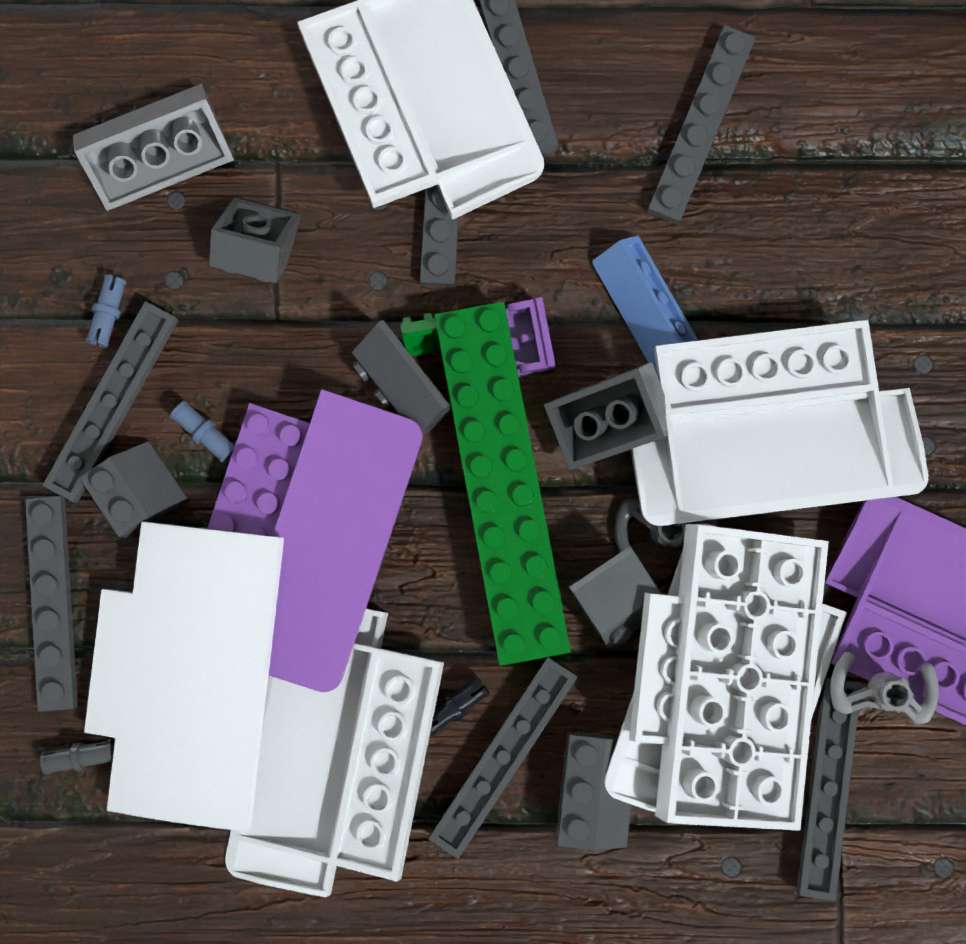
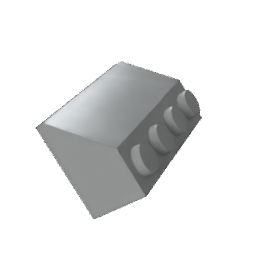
M202 84L73 135L74 152L107 211L234 160Z

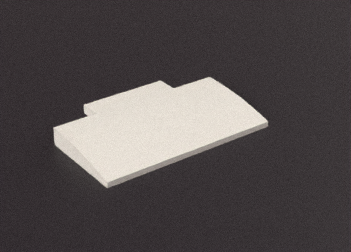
M141 522L133 592L113 589L101 590L85 721V733L115 738L107 811L245 832L251 830L284 538Z
M686 524L678 596L645 593L630 726L629 740L639 743L663 744L656 817L667 823L800 830L829 541Z

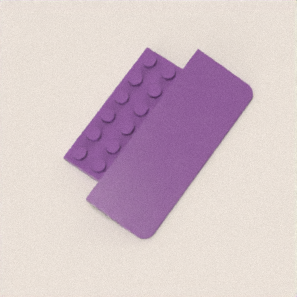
M322 389L310 423L249 403L207 529L284 538L269 676L319 692H329L340 685L423 440L422 430L415 421Z
M898 497L866 500L861 505L825 574V584L857 598L837 641L830 663L836 665L844 652H851L855 656V661L850 667L849 672L868 681L877 673L889 672L900 676L909 682V687L914 693L913 699L919 704H922L925 695L924 680L920 668L924 663H930L934 667L939 685V697L935 711L966 725V528Z

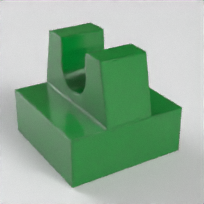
M431 313L424 314V320L411 322L410 317L403 318V324H400L405 349L411 356L441 351L436 321Z

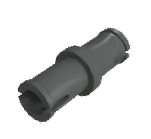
M109 739L108 741L86 745L83 742L73 743L70 748L44 751L41 753L42 756H40L41 770L45 775L70 769L79 772L86 770L88 766L112 763L115 740Z

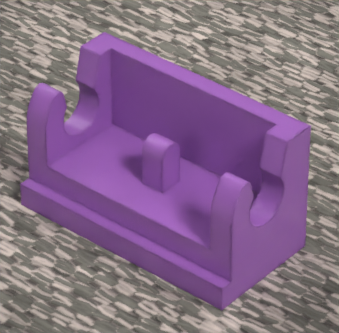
M539 297L509 304L506 314L518 377L554 371L555 360L543 298Z

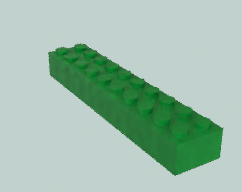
M504 302L434 314L499 665L503 666L571 653Z

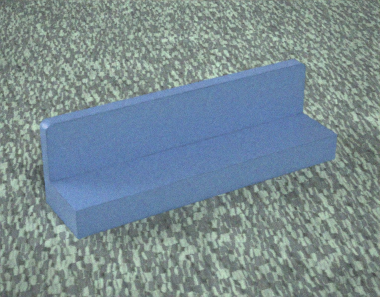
M639 236L619 240L593 260V266L648 363H653L656 374L655 346L698 341Z

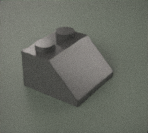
M234 198L211 229L209 266L222 269L227 273H238L254 277L262 282L277 283L287 267L300 221V214Z
M149 441L109 457L80 477V480L118 537L132 538L140 532L141 522L154 523L188 499Z
M628 547L570 586L586 619L608 649L615 644L618 645L626 642L633 632L641 628L645 593L661 594L631 547Z

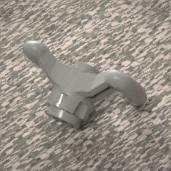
M844 652L834 667L830 684V695L835 710L843 714H849L863 708L872 707L898 713L903 712L908 716L909 721L914 724H925L931 720L939 697L938 678L932 664L924 663L920 668L924 680L925 695L922 704H918L913 699L914 693L909 687V682L889 672L877 673L870 678L867 687L847 695L844 692V682L850 667L855 661V656L851 652Z

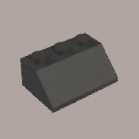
M384 320L377 323L353 350L352 354L357 362L352 366L364 381L371 378L378 387L373 393L386 409L392 405L400 416L415 421L420 426L424 436L451 415L450 406Z
M652 362L544 404L569 470L667 436L665 394Z
M567 730L555 835L558 846L586 850L627 847L631 804L613 798L605 788L606 773L619 736Z

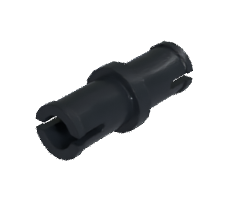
M475 676L473 680L454 694L450 692L443 697L444 701L435 707L434 722L430 731L432 737L454 719H462L466 716L465 711L485 696L490 695L488 688L485 684L482 686V680L478 676Z

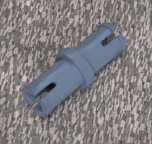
M112 275L104 276L98 302L93 304L91 310L94 316L85 340L87 343L94 346L98 343L99 347L108 348L114 321L119 319L121 313L118 308L127 283L124 279L116 277V281H114Z
M182 401L172 411L170 418L174 419L193 436V442L197 445L201 443L221 463H225L232 456L235 445L215 428L216 424L212 420H205L186 401Z

